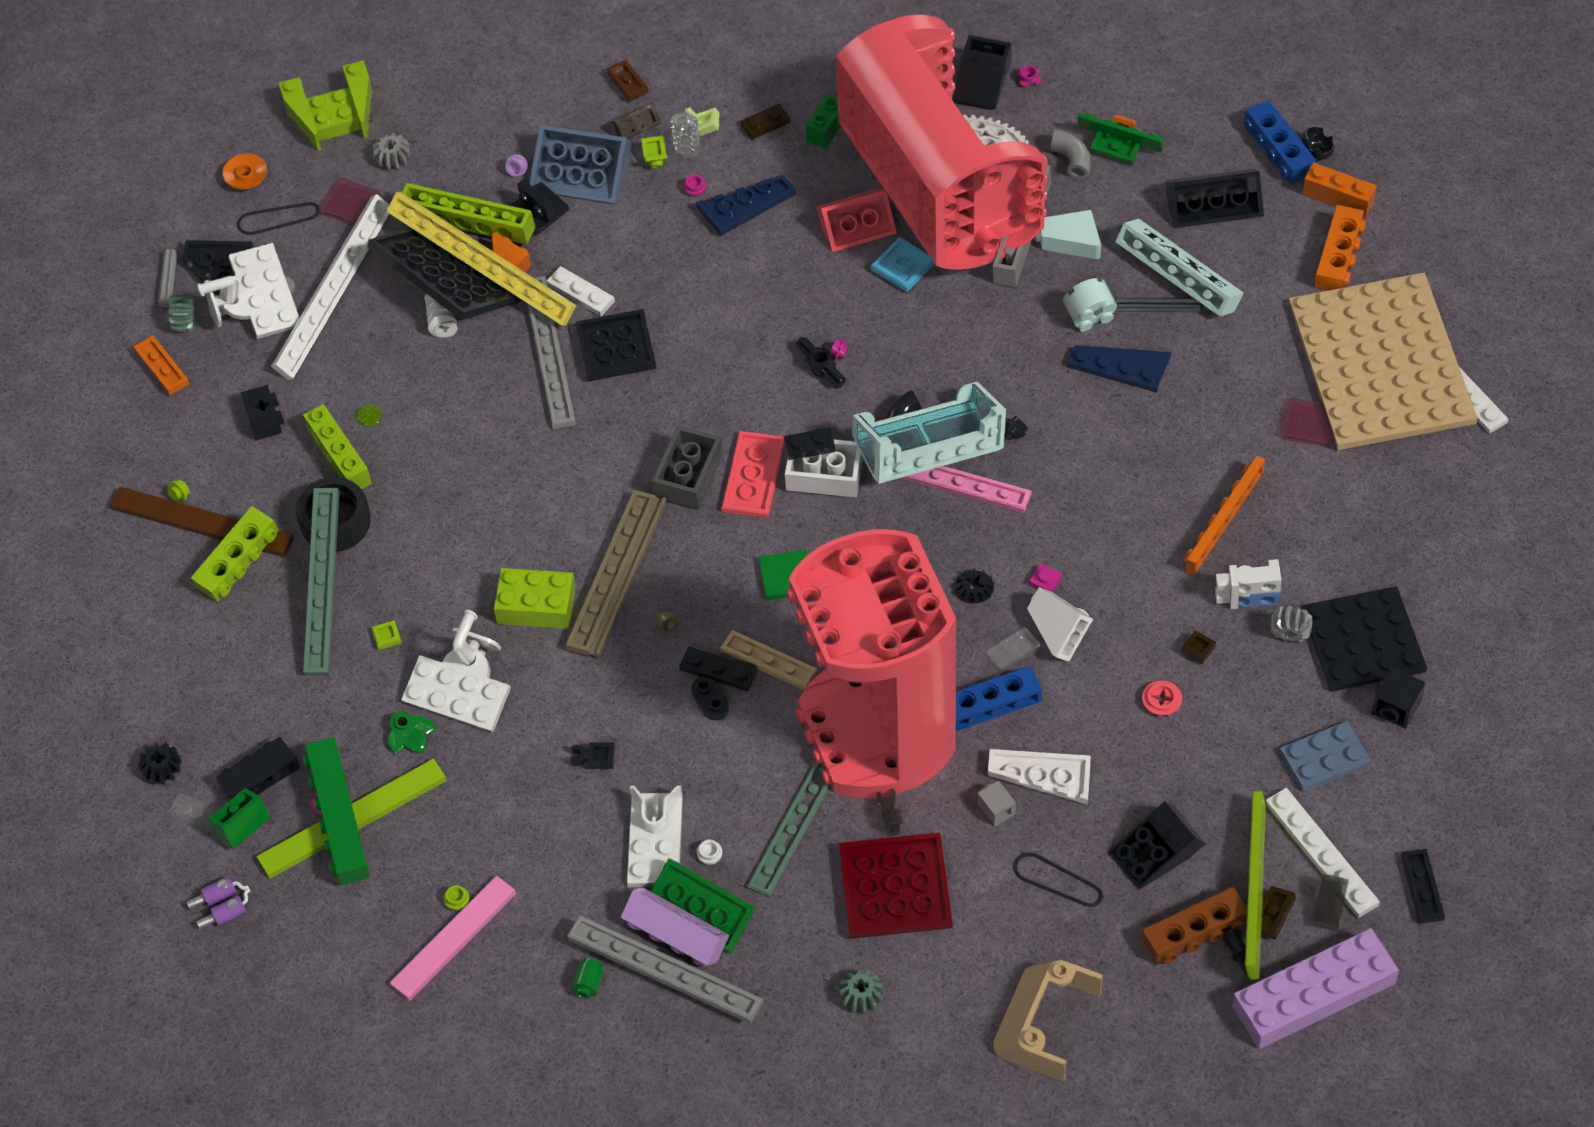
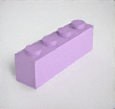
M645 888L632 891L621 915L622 919L628 921L627 924L631 928L648 932L651 939L657 942H666L671 945L670 948L674 952L687 954L693 958L692 961L704 967L717 963L729 937L725 932Z

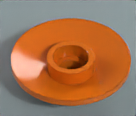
M250 153L239 154L226 162L222 174L224 181L230 187L245 190L256 187L265 179L267 166L265 161L258 155Z

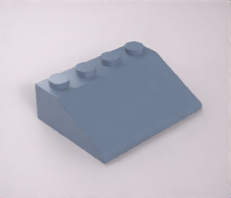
M540 125L529 184L534 187L539 182H543L556 195L615 204L627 169L632 143L626 137Z

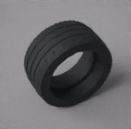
M328 477L319 479L305 488L298 498L296 513L301 533L310 545L314 488H338L339 501L349 503L356 508L354 515L347 522L337 527V552L352 548L365 537L371 522L370 509L365 494L355 482L343 477Z

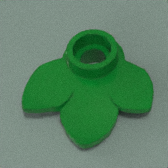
M405 711L396 712L391 716L389 722L391 732L388 736V745L395 754L403 750L404 747L413 752L423 753L426 747L425 735L436 731V728L432 721L425 716H412ZM403 719L407 722V724L404 726H400L397 722L398 720Z

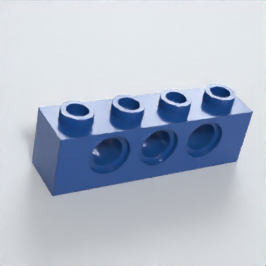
M1265 101L1246 110L1245 129L1255 136L1257 145L1260 148H1264L1270 162L1278 166L1281 176L1287 178L1291 184L1305 179L1313 162L1316 163V159L1271 101Z
M1032 667L1017 668L1009 674L994 676L986 682L971 684L965 689L957 691L956 732L1042 702V688ZM986 697H993L994 699L988 700V699H985V698H986ZM963 705H969V706H971V707L965 708V707H962V706H963Z

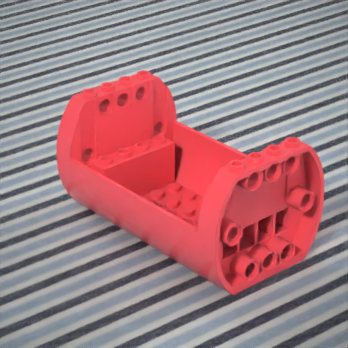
M903 16L866 30L850 41L836 55L839 124L936 266L945 269L962 270L992 263L995 260L998 249L1001 247L1003 237L1008 235L1001 259L1006 257L1005 249L1007 247L1014 248V252L1017 251L1019 246L1026 245L1044 228V218L1046 217L1045 201L1047 200L1045 184H1047V158L1043 153L1039 152L1037 147L1025 142L1006 141L984 146L952 101V94L955 91V85L952 80L953 74H955V68L952 63L955 57V51L952 47L955 40L954 31L942 19L934 16Z
M877 529L856 532L827 542L808 554L798 564L789 577L790 589L786 590L791 605L795 604L798 608L796 616L799 624L805 625L808 630L805 631V636L809 646L814 645L817 652H814L817 665L819 668L824 667L825 669L806 686V689L798 699V709L795 710L799 724L804 723L806 730H804L805 738L808 744L813 743L815 761L817 765H823L825 769L822 771L824 782L826 785L831 784L834 793L866 799L895 795L915 788L931 779L944 768L956 750V617L917 535L897 530ZM827 739L832 740L831 743H823ZM838 759L842 761L838 764L832 763L833 761H837ZM889 765H896L897 767H895V768H889L888 766H889Z

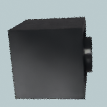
M1391 667L1375 695L1372 714L1406 729L1422 701L1426 682Z

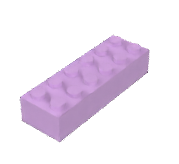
M1371 928L1234 993L1232 1007L1257 1048L1261 1049L1396 984L1399 970Z

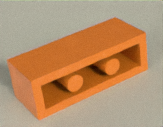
M1313 162L1304 179L1302 195L1334 207L1342 205L1364 210L1363 217L1366 218L1375 202L1377 185Z

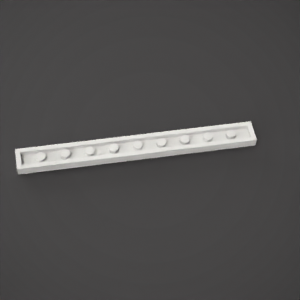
M377 194L369 199L271 366L287 380L293 379L369 250L367 247L369 239L377 236L389 215L386 212L389 204Z

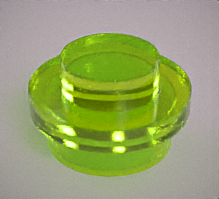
M372 404L363 406L358 412L359 421L366 426L376 425L382 417L380 408Z

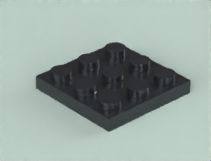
M644 309L576 321L588 381L656 369Z

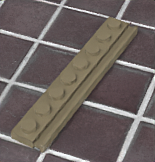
M633 490L566 643L568 651L587 656L593 655L600 659L667 504L666 498L663 497L661 499L653 494Z

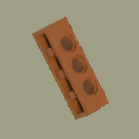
M1231 887L1143 929L1141 941L1156 966L1163 962L1164 964H1169L1184 952H1195L1205 942L1218 941L1224 933L1231 929L1232 931L1233 929L1241 930L1247 923V908L1234 887ZM1214 916H1222L1224 919L1217 920ZM1197 926L1200 927L1202 930L1195 931L1191 929V927ZM1176 937L1179 939V941L1173 942L1170 941L1168 938Z

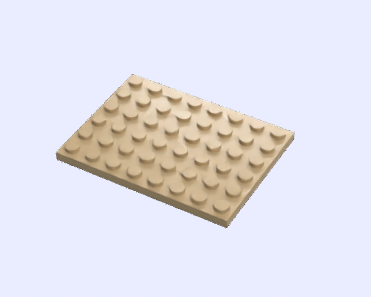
M1425 272L1289 298V305L1337 450L1477 424L1476 412Z

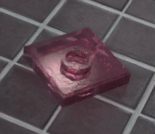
M341 177L319 208V211L322 215L354 226L371 196L377 194L381 197V193L378 190Z
M1290 398L1281 439L1329 448L1332 429L1324 404Z

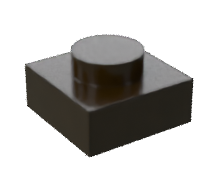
M1195 630L1183 645L1181 653L1203 665L1215 649L1216 642Z

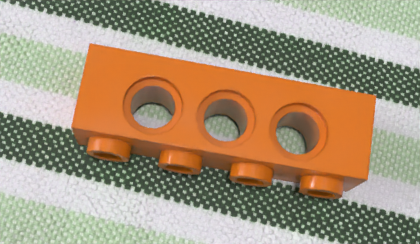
M1342 205L1336 206L1316 273L1314 288L1329 291L1349 285L1351 273L1348 270L1349 268H1354L1356 255H1353V252L1359 251L1361 238L1358 235L1359 233H1364L1366 220H1363L1364 210Z

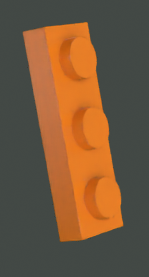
M154 335L133 346L136 354L170 396L190 385L188 378Z

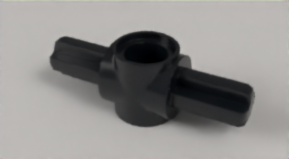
M800 337L796 342V347L805 355V361L811 367V372L815 376L826 377L834 387L841 388L846 382V378L836 369V363L831 358L830 351L824 347H815L806 337Z

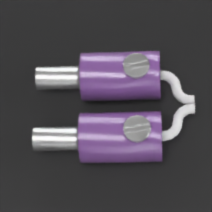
M229 876L200 889L201 895L186 902L190 910L203 903H207L208 906L213 905L237 893L234 888L235 885L245 890L244 901H241L238 895L211 908L212 913L196 921L199 929L214 922H217L218 926L246 913L244 905L248 902L247 894L250 892L248 885L242 886L239 882H232Z

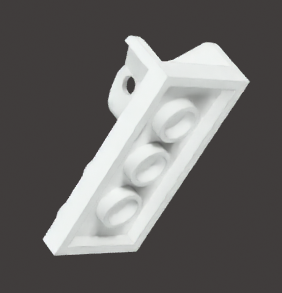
M630 786L632 800L628 887H653L668 858L680 863L683 803L681 786H676L670 793H640L635 786Z

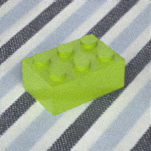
M501 568L494 605L497 624L569 629L576 590L574 574L569 572Z

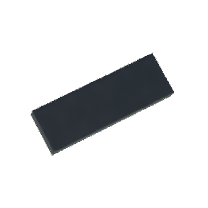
M1427 849L1401 852V859L1418 924L1444 921L1445 915Z

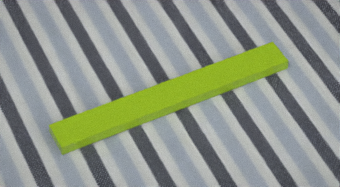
M434 758L352 803L358 830L447 781L446 776ZM318 822L258 855L257 859L269 879L325 849L324 841L328 840L327 833L322 834Z
M1253 791L1245 952V967L1250 980L1259 979L1266 822V803L1262 791Z

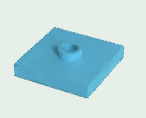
M899 237L871 265V270L908 292L935 263L929 254Z

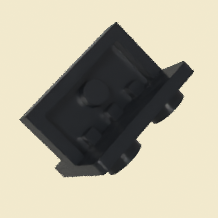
M525 179L517 183L519 198L509 205L532 212L535 224L533 233L535 235L540 234L569 211V206L543 182H539L533 187Z

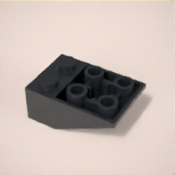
M969 35L962 55L953 102L996 109L1011 63L1012 43Z
M1164 801L1117 843L1109 853L1140 890L1190 859L1206 843L1177 808Z

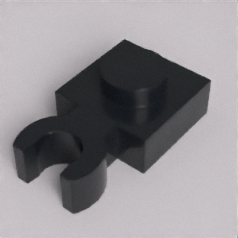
M589 742V748H584L581 745L571 746L573 754H580L578 757H571V765L580 766L588 762V769H614V742Z

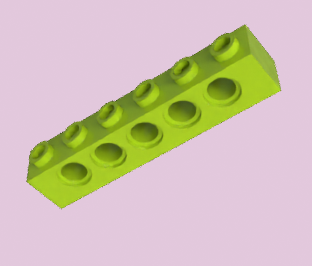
M406 183L402 191L403 194L460 230L491 237L494 232H497L501 236L508 237L513 242L527 245L535 229L530 210Z

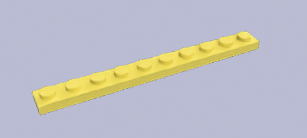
M401 192L395 193L386 212L560 325H567L576 307L575 304Z

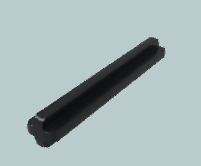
M1114 298L1117 304L1115 312H1201L1203 309V304L1195 298Z

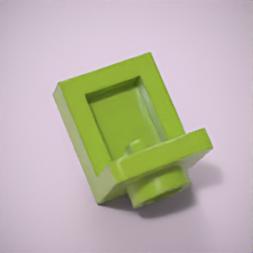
M663 136L641 139L645 166H650L651 169L663 167V164L667 163Z

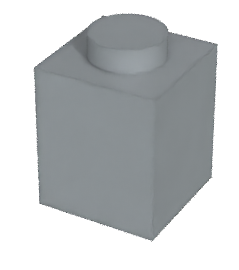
M999 780L992 785L987 784L983 786L978 792L977 804L994 827L1016 814V802Z

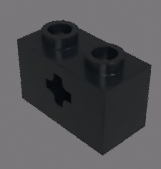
M268 384L241 392L255 441L281 434L280 425L284 424L281 410H275V407L279 406L275 392L270 393Z

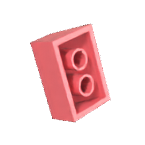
M877 188L816 206L821 227L832 252L897 234L889 199L883 188Z

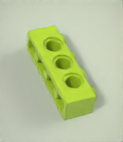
M323 404L303 414L307 431L340 478L343 477L355 482L361 489L371 485L368 468L325 405Z
M251 506L193 574L191 580L195 587L217 602L222 597H226L233 584L245 575L249 565L260 557L265 546L276 538L279 529L274 520ZM256 535L253 539L248 540L250 536ZM241 553L238 557L233 558L235 554ZM226 571L223 575L217 576L220 572Z

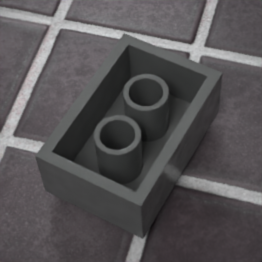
M677 425L653 477V494L657 498L662 499L664 497L669 502L699 509L723 455L722 437Z

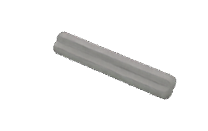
M166 249L163 255L158 298L159 306L163 308L169 307V298L173 295L177 254L174 249Z

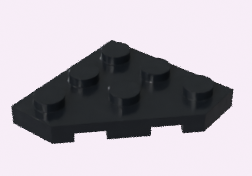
M186 240L182 259L184 264L204 283L205 280L213 281L227 276H235L229 261V255L252 249L254 245L250 241ZM221 289L213 291L216 296L220 295Z

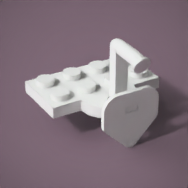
M273 243L230 254L229 261L235 276H227L213 281L205 280L203 284H197L200 294L202 296L206 294L210 313L217 327H222L221 316L227 314L232 318L240 320L250 319L256 338L260 339L291 330L299 320V315ZM221 289L220 295L214 296L213 291Z
M465 610L459 628H453L452 633L455 635L453 650L446 655L442 662L419 655L401 701L493 732L511 687L508 684L489 678L491 670L489 662L485 657L486 652L500 651L501 646L487 637L469 632L474 620L478 616L471 610Z

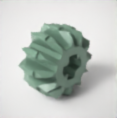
M184 293L171 295L168 307L171 329L179 332L192 331L195 325V310L192 296Z
M859 968L856 970V975L848 972L846 974L847 980H841L840 988L842 989L839 991V997L844 999L843 1005L845 1008L851 1006L853 1013L858 1008H861L864 1014L867 1012V1007L875 1010L876 1002L881 1003L883 999L881 993L884 991L882 983H879L878 975L871 976L869 969L864 974H861Z

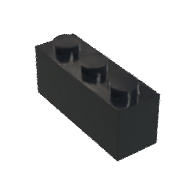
M278 737L267 742L253 754L246 755L242 761L234 766L225 768L216 777L220 788L228 799L231 800L244 788L259 795L300 768L296 756L283 739Z

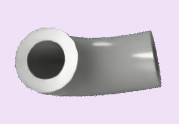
M1055 129L1051 141V152L1060 153L1068 158L1067 172L1071 177L1086 179L1091 169V155L1086 145L1075 135Z

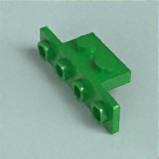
M1079 113L1077 116L1078 127L1097 133L1090 148L1092 153L1133 165L1141 147L1159 153L1163 151V139L1156 134H1146L1134 127L1120 126L1114 121L1101 120L1092 114Z

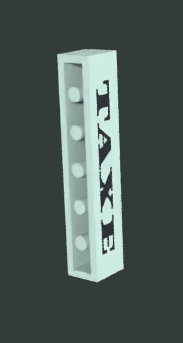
M1136 219L1123 224L1115 241L1117 244L1217 315L1224 316L1236 310L1244 292L1142 220Z

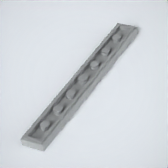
M545 276L535 278L547 286ZM527 303L553 429L576 425L555 321Z
M579 915L567 935V939L575 944L747 1023H752L763 1004V999L581 915Z

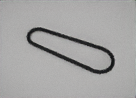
M306 202L248 212L239 217L237 228L246 235L266 232L312 220L319 215L320 207L316 203ZM307 205L315 206L317 209L316 214L311 217L253 232L244 231L240 226V222L244 217L253 214Z
M1024 853L1014 862L1013 867L1016 876L1029 884L1087 907H1095L1103 899V892L1097 885L1038 854ZM1024 857H1036L1096 889L1099 893V899L1094 903H1086L1027 879L1018 872V862Z

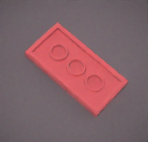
M739 431L721 507L722 512L769 518L785 447L784 436Z

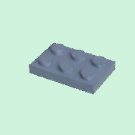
M1348 721L1280 747L1279 751L1302 792L1371 765V759Z

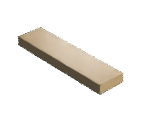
M734 630L730 632L720 647V652L743 663L757 667V669L802 690H805L806 686L818 674L817 668Z

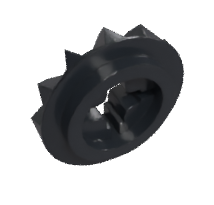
M975 568L968 572L964 570L962 575L957 576L955 591L959 598L965 602L972 604L982 603L993 594L994 583L992 576L987 575L985 570L977 571ZM979 580V587L975 586L970 591V583L974 584L975 581Z

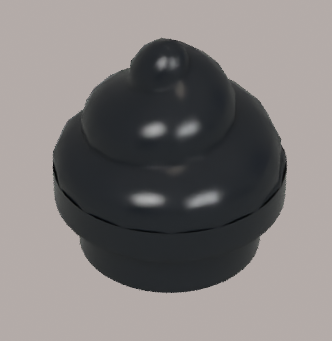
M1014 416L1006 421V434L1004 437L1009 440L1014 438L1020 439L1026 435L1025 432L1029 428L1017 416Z

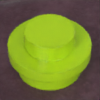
M173 480L168 483V495L172 500L179 501L180 503L187 500L190 490L184 481Z
M458 885L451 886L444 894L445 905L454 911L464 909L470 900L468 891Z

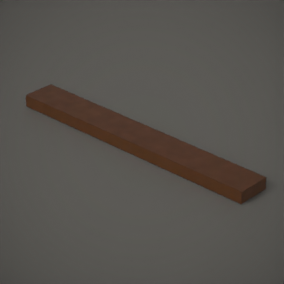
M119 487L110 504L111 510L223 540L240 520L124 487ZM278 531L276 538L271 543H268L262 552L284 558L294 539L293 534ZM256 535L250 536L248 540L253 539Z

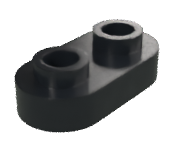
M708 677L696 679L691 686L692 695L704 714L714 721L724 719L728 715L729 705L716 683ZM702 686H707L706 689H700ZM714 704L720 705L719 707H713Z

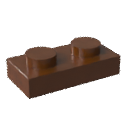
M626 59L607 68L609 77L629 102L649 93L647 85Z

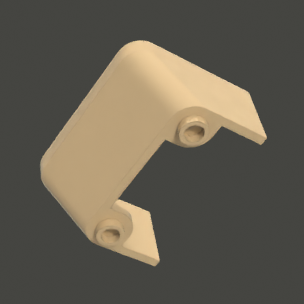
M1063 960L1026 968L993 1042L995 1054L1001 1059L1064 1082L1067 1060L1043 1052L1045 1035L1040 1029L1030 1025L1048 983L1056 986L1068 985L1100 997L1103 975Z

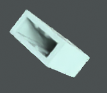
M1091 210L1045 217L1044 228L1035 236V241H1040L1042 250L1093 259H1100L1101 243Z

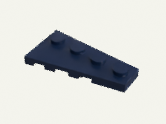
M784 175L757 182L756 186L751 188L741 187L735 189L736 192L724 196L722 193L706 202L704 200L697 201L696 208L722 236L796 195V189Z
M1075 345L1067 368L1157 393L1170 361L1171 352Z

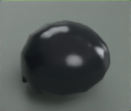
M1319 126L1306 128L1301 140L1316 160L1329 158L1333 155L1336 147L1333 136L1327 137L1324 134V128Z

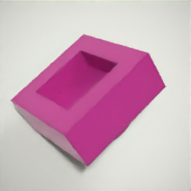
M1040 564L1030 579L1029 586L1037 590L1040 587L1053 592L1062 579V573L1044 564Z

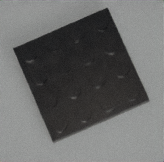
M1397 586L1302 605V610H1307L1308 614L1312 616L1313 623L1310 635L1330 692L1381 682L1385 679L1391 667L1409 675L1425 673L1427 671L1425 660Z

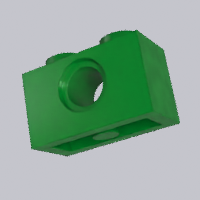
M829 95L824 96L805 125L806 142L824 149L828 147L841 127L839 124L837 98Z

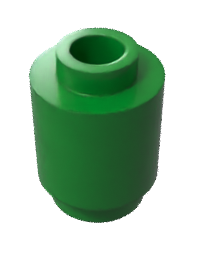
M584 958L582 963L578 964L571 986L576 996L583 999L596 996L603 975V965L601 962L593 958Z

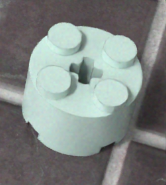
M1097 278L1085 280L1073 287L1074 292L1070 296L1067 292L1063 298V303L1070 317L1081 332L1091 329L1094 323L1101 321L1102 324L1112 321L1114 318L1113 313L1117 308V304L1103 279H1101V282H1098Z

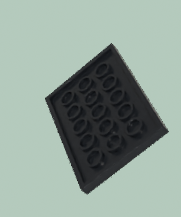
M413 228L371 238L368 241L367 247L376 256L386 261L393 269L405 276L408 281L414 283L422 292L428 294L440 306L446 308L454 317L460 320L523 301Z

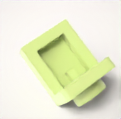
M690 107L686 108L685 118L683 119L684 126L695 137L719 130V112L716 108H712L695 114Z

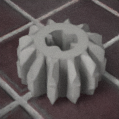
M394 132L391 136H387L384 133V137L377 138L376 143L373 144V158L380 168L386 166L390 170L392 166H395L399 169V164L406 165L407 159H410L409 143L402 135L396 137Z
M1281 606L1279 609L1274 610L1271 616L1270 632L1276 638H1282L1284 641L1288 640L1292 643L1294 641L1302 642L1304 639L1309 638L1311 633L1312 616L1308 614L1307 610H1300L1299 607Z

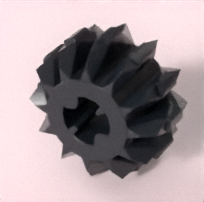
M155 742L154 748L146 747V753L140 754L139 770L142 772L143 778L146 781L150 780L154 785L159 780L165 785L166 778L174 780V773H180L181 757L178 755L177 749L174 746L169 747V744L166 742L161 747Z

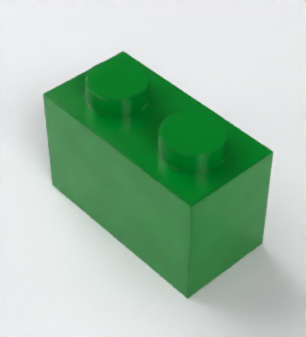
M244 788L207 820L218 841L234 849L255 830L260 828L270 816L261 797Z

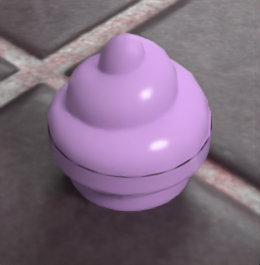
M513 154L505 162L506 171L511 176H522L527 171L528 163L523 156Z

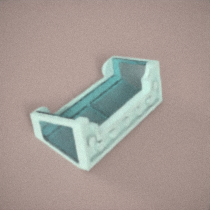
M974 382L961 387L954 401L875 422L874 416L869 412L853 415L852 436L873 478L880 484L1002 449L1004 447L1006 409L978 382Z

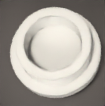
M705 840L697 848V857L703 864H715L722 857V848L714 840Z

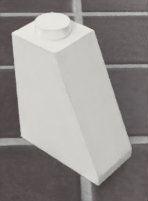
M1039 587L1032 596L1027 609L1052 655L1069 662L1093 619L1053 592Z

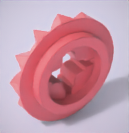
M1168 681L1152 682L1143 691V707L1148 709L1149 714H1157L1159 718L1162 715L1170 717L1175 711L1178 712L1182 704L1181 691L1176 685ZM1162 692H1164L1165 700L1168 701H1164V704L1160 705L1158 699L1162 696Z

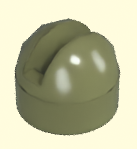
M663 611L662 614L659 613L657 615L656 623L663 632H668L677 626L678 619L672 612Z

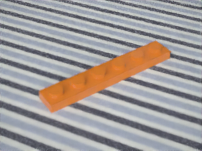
M1256 456L1252 463L1248 462L1246 464L1241 480L1237 479L1234 482L1231 494L1222 500L1218 514L1211 516L1208 522V529L1199 534L1196 541L1197 545L1194 549H1189L1184 559L1187 573L1193 576L1196 574L1263 474L1265 459Z

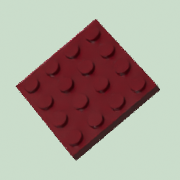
M941 833L839 843L850 939L953 928Z

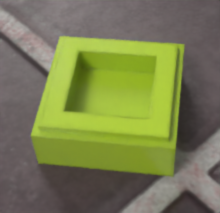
M395 620L371 627L378 650L402 643Z

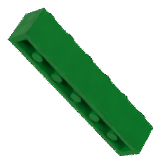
M335 737L305 744L307 754L303 755L306 770L311 769L312 775L308 776L312 791L316 790L318 795L313 800L316 811L322 812L323 818L318 819L322 834L327 833L328 840L324 841L327 856H333L334 862L329 863L332 877L338 876L340 886L370 878Z

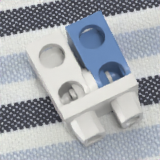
M1278 559L1268 560V566L1252 568L1243 565L1237 568V565H1229V573L1216 574L1215 597L1217 604L1230 603V609H1238V605L1242 607L1279 605L1281 574Z

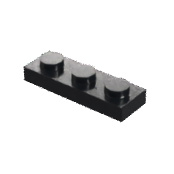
M688 646L679 665L681 671L700 677H708L713 681L744 691H749L757 674V667Z

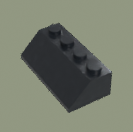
M1247 169L1165 180L1167 202L1174 228L1264 216L1259 170Z

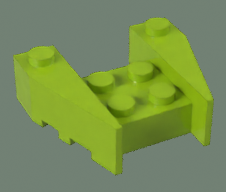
M364 60L343 66L348 88L307 99L300 77L279 82L287 115L291 120L293 119L298 128L304 132L318 151L321 150L319 142L321 140L362 130L364 139L368 137L372 88Z

